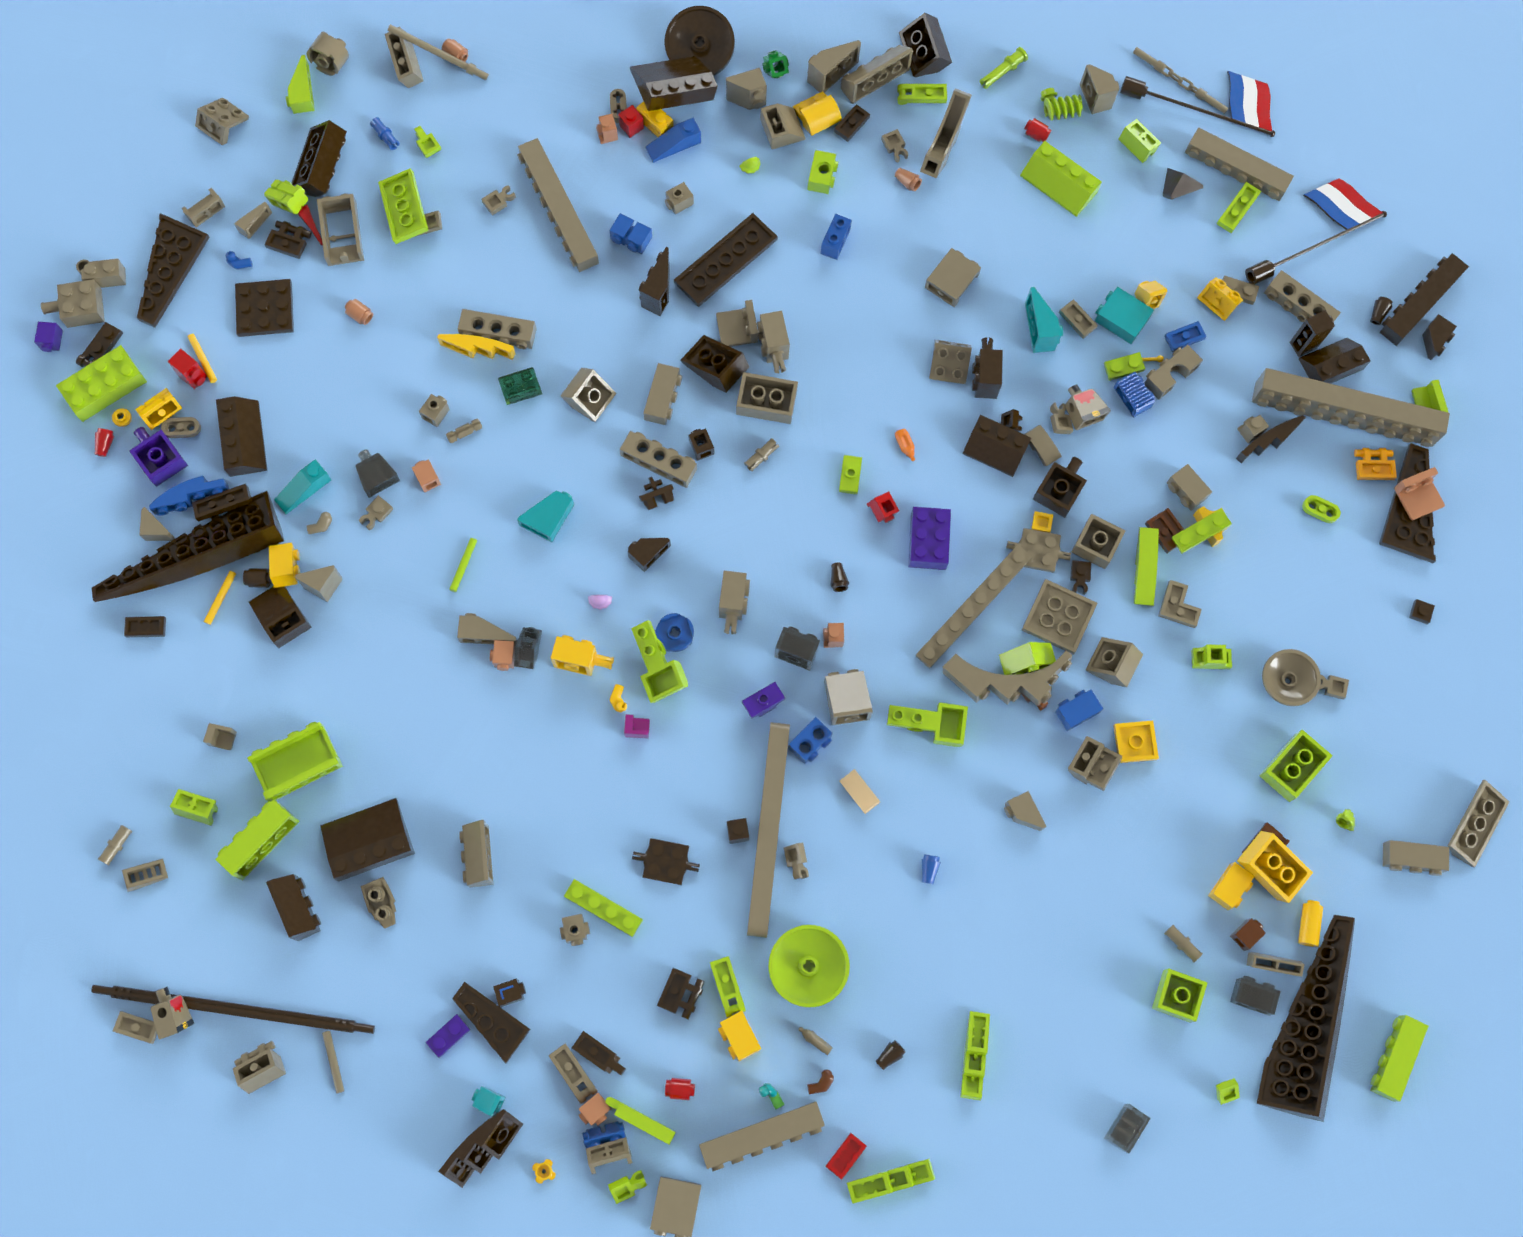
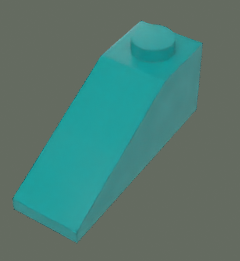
M315 459L296 474L274 501L285 514H288L329 483L331 479Z

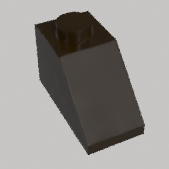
M640 538L637 542H632L628 547V557L645 572L671 546V541L669 538Z

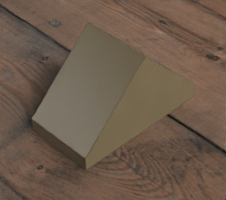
M145 507L142 508L139 535L145 541H172L175 539Z

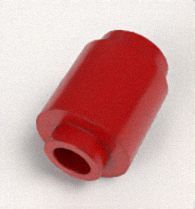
M1035 118L1032 121L1029 119L1024 128L1027 130L1025 134L1038 142L1046 141L1052 131L1048 128V125Z
M671 1078V1080H666L665 1097L676 1100H690V1096L694 1097L695 1084H691V1079Z

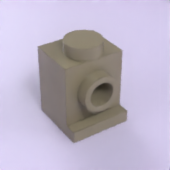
M1261 415L1257 417L1251 416L1237 430L1246 442L1250 443L1261 436L1269 425Z

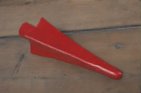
M308 205L301 206L302 209L298 212L299 217L305 222L322 246V238L316 228Z

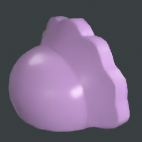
M591 595L588 597L589 604L599 610L607 608L612 602V596Z

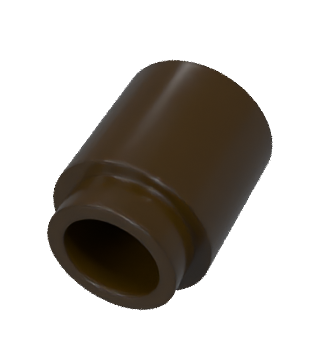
M249 568V570H244V585L255 588H269L270 584H272L269 569Z

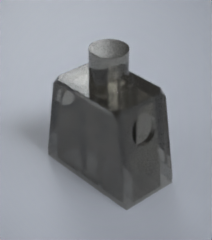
M366 449L358 454L361 462L356 464V469L368 498L400 481L397 473L380 453L371 456L370 452Z

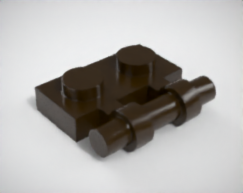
M277 220L275 227L279 228V231L271 229L264 244L265 247L300 259L307 245L306 241L302 238L310 239L312 232L306 230L305 227H296L291 225L290 222ZM287 233H294V236L288 235Z
M673 968L657 1006L676 1014L678 1007L684 1009L681 1017L689 1020L691 1013H694L696 1009L695 1003L698 996H701L703 992L702 987L705 981L697 978L695 985L689 984L692 975ZM686 989L691 991L687 1003L682 1001Z

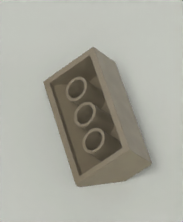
M903 45L889 48L883 55L874 57L871 62L866 65L863 64L856 71L844 75L841 79L840 89L852 104L909 71L913 49Z

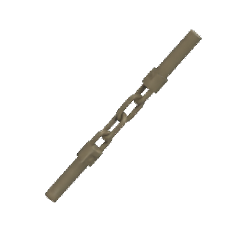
M1138 47L1133 51L1135 55L1152 65L1155 70L1166 77H1171L1181 87L1195 93V97L1204 100L1223 114L1229 109L1208 95V92L1202 88L1198 89L1191 81L1174 73L1170 67L1160 60L1157 61ZM1165 68L1169 70L1168 74L1164 72ZM1183 80L1189 83L1190 85L1188 87L1183 85Z

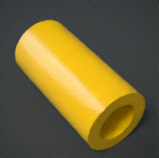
M1307 900V903H1303L1298 944L1319 947L1323 906L1318 901Z

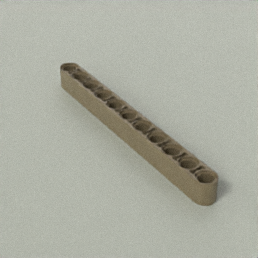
M770 723L747 936L767 938L790 724Z

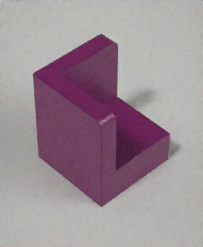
M626 714L625 737L649 739L650 720L634 718V715Z

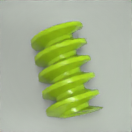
M1080 94L1078 97L1077 95L1065 96L1064 98L1060 96L1058 99L1053 97L1051 100L1048 98L1044 100L1045 117L1049 116L1050 121H1053L1054 115H1056L1057 120H1060L1061 114H1063L1064 119H1067L1068 113H1070L1071 118H1074L1075 112L1078 117H1081L1083 106Z

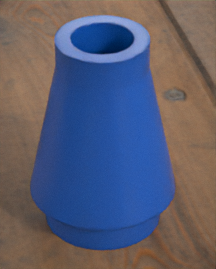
M924 854V859H921L922 882L934 884L941 864L939 862L940 857Z

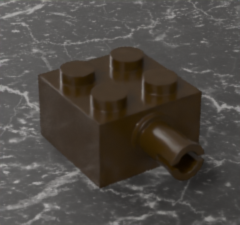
M987 337L981 339L982 349H980L978 355H975V362L972 365V374H975L974 380H972V391H975V398L997 399L1002 386L1003 350H994L993 339L989 337L987 343Z
M1072 457L1067 468L1054 462L1036 491L1033 500L1065 518L1087 482L1086 479L1076 474L1083 462L1077 457Z

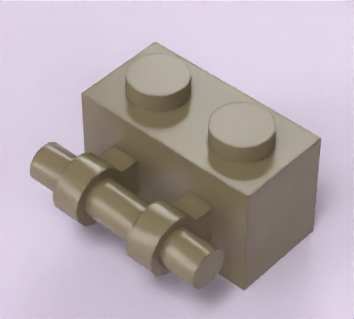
M273 1041L267 1044H260L254 1051L246 1052L241 1055V1058L234 1061L236 1067L233 1068L237 1085L248 1094L286 1074L281 1056L273 1051L276 1048Z

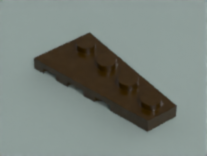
M464 982L452 999L484 1036L504 1063L507 1064L531 1029Z

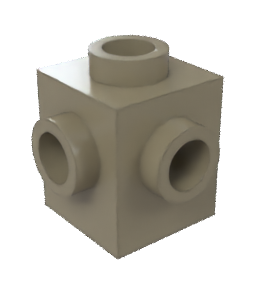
M578 914L562 918L563 927L560 928L562 940L566 939V943H571V946L584 944L583 940H588L587 934H590L588 922L584 923L583 915ZM578 928V931L573 934L572 930Z

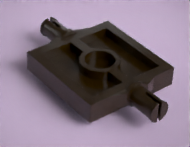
M650 838L649 847L645 853L634 851L633 855L640 857L632 856V860L644 861L642 878L682 885L683 876L687 870L699 872L698 868H693L692 866L700 867V864L688 862L689 845Z

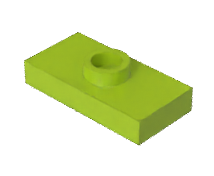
M844 455L839 492L858 494L862 457Z

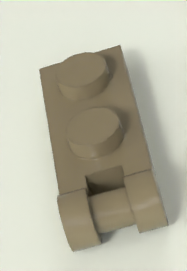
M566 1043L548 1055L581 1104L586 1101L585 1098L590 1094L594 1095L598 1092ZM584 1082L587 1087L580 1091L577 1086Z

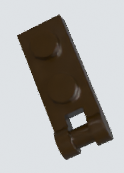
M105 322L83 354L77 357L76 364L86 367L110 352L123 332Z

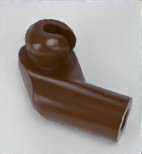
M828 1069L822 1071V1077L818 1083L807 1084L809 1095L826 1092L834 1081L832 1071Z

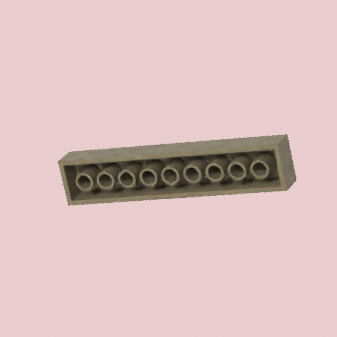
M1266 368L1255 382L1252 402L1262 407L1269 406L1278 411H1289L1299 416L1306 415L1314 420H1326L1331 424H1342L1351 429H1362L1368 433L1382 434L1387 438L1395 437L1402 439L1404 442L1419 443L1424 447H1433L1447 433L1450 416L1448 412Z

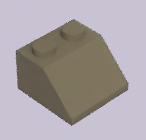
M1091 64L1086 65L1080 87L1091 114L1112 109L1119 91L1118 82L1115 81L1112 74Z
M760 68L726 77V99L748 110L759 109L766 105L767 85Z
M581 367L561 394V397L573 409L596 422L616 395V392L593 369Z
M1102 637L1086 671L1110 684L1127 687L1143 654L1133 643Z

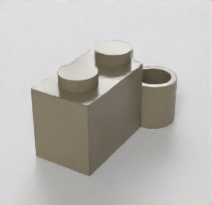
M83 259L76 264V269L81 274L82 281L94 279L100 288L126 285L125 267L119 259L92 262Z

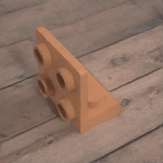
M1435 467L1404 479L1394 487L1411 520L1420 518L1445 506L1433 484V478L1438 474Z

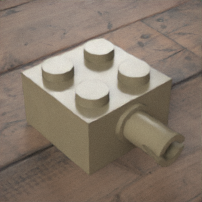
M94 279L57 285V301L41 303V310L44 314L59 312L60 319L67 328L105 322L102 289Z
M782 310L760 314V322H757L758 340H761L762 357H766L767 363L773 362L775 373H779V370L783 373L786 371L784 360L789 359L790 343Z
M723 572L719 618L726 619L724 630L726 634H729L730 626L732 627L731 634H736L737 620H742V615L747 613L748 598H745V596H749L750 580H747V573Z

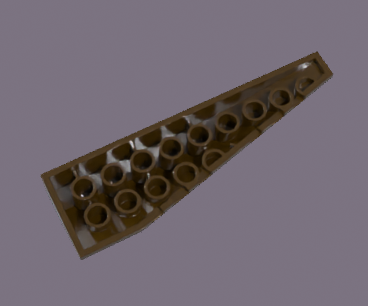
M268 491L251 497L252 503L227 511L228 513L221 516L211 517L212 521L203 526L199 524L194 527L190 534L183 533L156 549V554L151 557L146 555L141 558L142 562L134 567L129 565L124 568L120 575L116 576L114 574L93 586V601L99 602L182 581L283 542L282 529Z

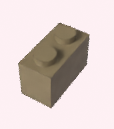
M1189 464L1177 471L1167 481L1171 492L1176 493L1181 503L1190 510L1201 504L1212 493L1210 488Z

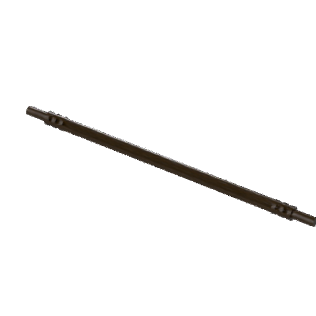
M93 985L91 989L92 993L110 995L111 998L151 1004L159 1003L155 991ZM182 996L187 1008L192 1010L349 1033L357 1031L374 1034L375 1032L374 1025L356 1023L355 1020Z

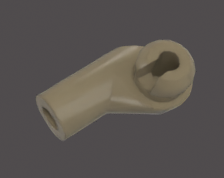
M323 512L316 524L307 525L308 534L325 532L332 522L331 514Z

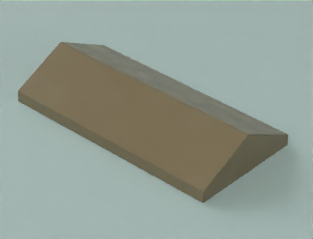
M1482 780L1448 844L1452 855L1471 867H1476L1509 804V801L1486 780Z

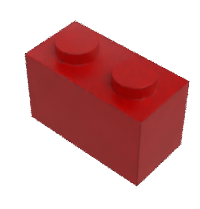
M181 348L167 361L176 374L194 390L201 386L207 378L198 362Z

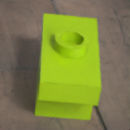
M1207 644L1204 647L1191 650L1192 668L1194 669L1232 668L1231 649L1226 648V645Z

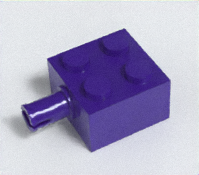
M139 427L134 431V435L138 438L140 444L129 450V452L156 487L188 466L162 430H159L152 436L147 433L144 427Z

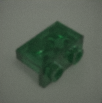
M533 367L498 378L507 405L542 394Z

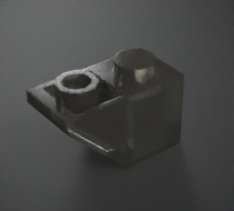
M523 627L515 646V667L534 668L542 630L533 627Z

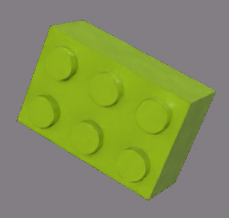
M1300 730L1289 740L1259 776L1288 802H1291L1301 794L1333 755L1304 730Z

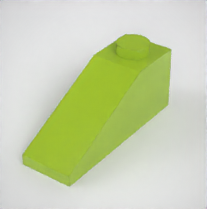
M301 55L288 86L286 103L288 107H291L293 114L315 111L309 63L305 55Z

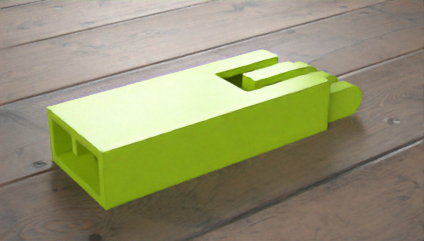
M613 1097L606 1098V1104L616 1109L615 1116L670 1145L676 1133L675 1131Z

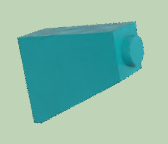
M557 490L520 515L517 519L519 526L553 542L574 506L572 496L564 491L562 493Z

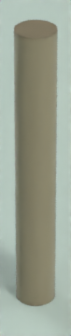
M326 1031L322 1035L337 1094L344 1092V1086L331 1032Z

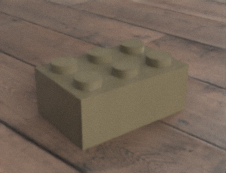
M743 372L736 405V415L791 424L798 382Z

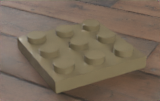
M1045 579L1023 625L1022 631L1051 643L1060 649L1067 650L1074 655L1098 603Z

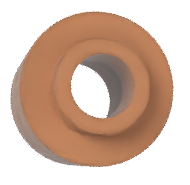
M449 38L444 41L442 51L464 62L468 59V49L454 39L451 40Z
M349 300L345 305V314L359 324L367 325L373 317L371 309L359 300Z

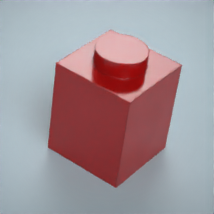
M633 105L618 114L619 126L629 138L644 129L643 117Z

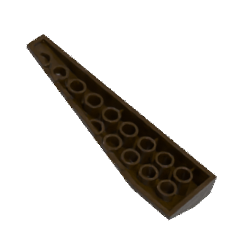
M1340 915L1333 916L1323 937L1324 940L1315 954L1316 957L1312 965H1310L1307 976L1290 1007L1288 1017L1282 1024L1280 1034L1277 1040L1274 1041L1273 1049L1264 1063L1257 1099L1258 1105L1324 1122L1344 1006L1355 918Z

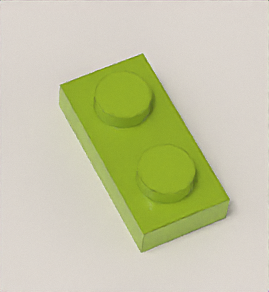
M1140 352L1104 362L1109 381L1128 376L1133 372L1140 373L1145 371Z

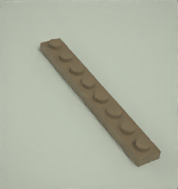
M1017 545L920 649L916 657L930 669L1032 559V556Z

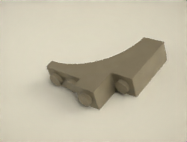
M956 88L954 89L938 132L925 155L920 172L937 178L945 167L950 151L959 135L961 124L972 96L971 94Z

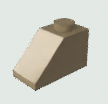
M1029 791L1005 803V813L1008 818H1012L1013 822L1038 831L1047 827Z

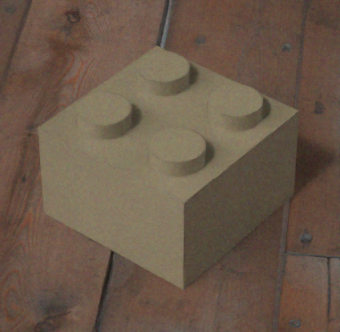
M1091 514L1071 552L1106 569L1125 530Z

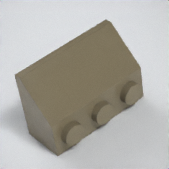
M478 820L463 825V831L459 833L460 842L464 843L461 859L466 867V871H463V882L467 883V886L470 888L494 885L488 824L484 820Z

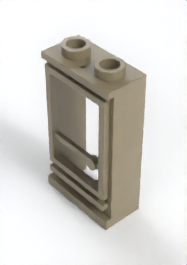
M345 193L340 196H326L317 199L324 258L328 266L364 261L357 203L354 195ZM352 210L355 233L329 237L326 214ZM355 237L356 239L355 245L330 248L331 240L335 242L337 239Z

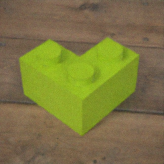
M1028 642L999 654L1004 675L1035 672L1048 667L1056 661L1051 643Z

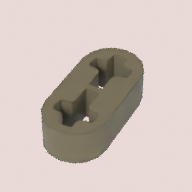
M614 89L610 93L611 114H613L616 123H619L617 109H620L621 112L627 109L626 94L621 89ZM616 96H620V103H617Z

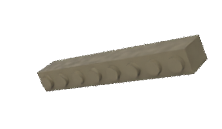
M536 138L519 145L518 159L521 164H525L526 175L528 179L532 178L534 182L532 183L535 193L540 194L541 205L543 208H547V216L550 222L555 223V232L558 238L562 237L563 248L565 252L569 251L571 255L569 259L572 266H576L578 271L581 272L599 264L598 255L539 139Z

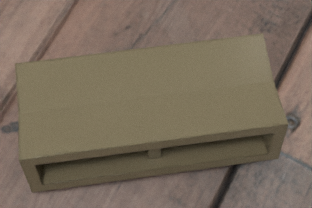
M1255 952L1248 953L1247 966L1300 977L1303 975L1305 964L1301 961ZM1256 958L1270 960L1272 964L1271 966L1256 963ZM1279 963L1295 965L1294 970L1279 968Z

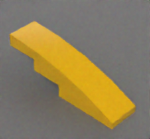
M438 334L437 336L441 346L470 358H474L475 354L479 353L493 359L497 353L513 360L516 354L514 346L489 338L464 334Z

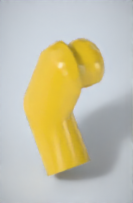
M615 684L610 696V703L615 711L621 713L627 709L626 702L621 698L624 687Z

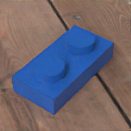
M1197 321L1168 332L1164 337L1171 351L1174 352L1179 347L1184 348L1186 345H1192L1205 340L1207 336L1200 322Z

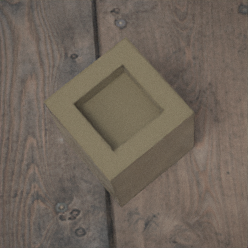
M209 723L203 742L208 746L231 750L237 732L229 727Z

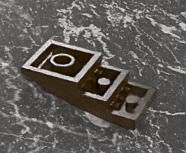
M501 1110L471 1133L450 1155L438 1172L463 1188L474 1170L481 1174L493 1156L498 1160L501 1158L523 1126V1123L506 1110Z

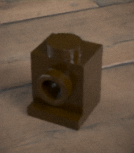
M706 428L702 430L696 429L688 435L697 461L714 455V446Z

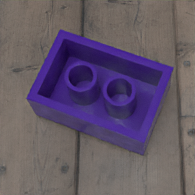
M913 507L910 522L908 567L937 570L947 569L949 564L951 509Z

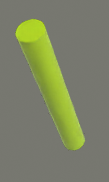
M470 538L449 588L452 592H457L477 543V540L474 538Z

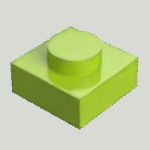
M1235 1078L1216 1085L1217 1100L1221 1105L1240 1098L1239 1086Z

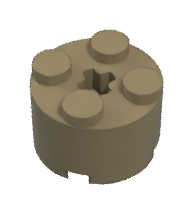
M321 32L306 52L310 63L314 62L317 65L316 69L329 76H333L335 73L338 74L349 58L348 51L345 48L346 43L340 38L336 39L328 35L326 32Z

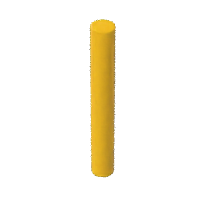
M189 334L187 337L210 383H215L217 378L194 334Z
M228 572L203 621L204 623L211 625L236 576L235 572Z

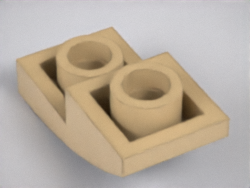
M855 769L839 781L865 814L880 803L879 799Z

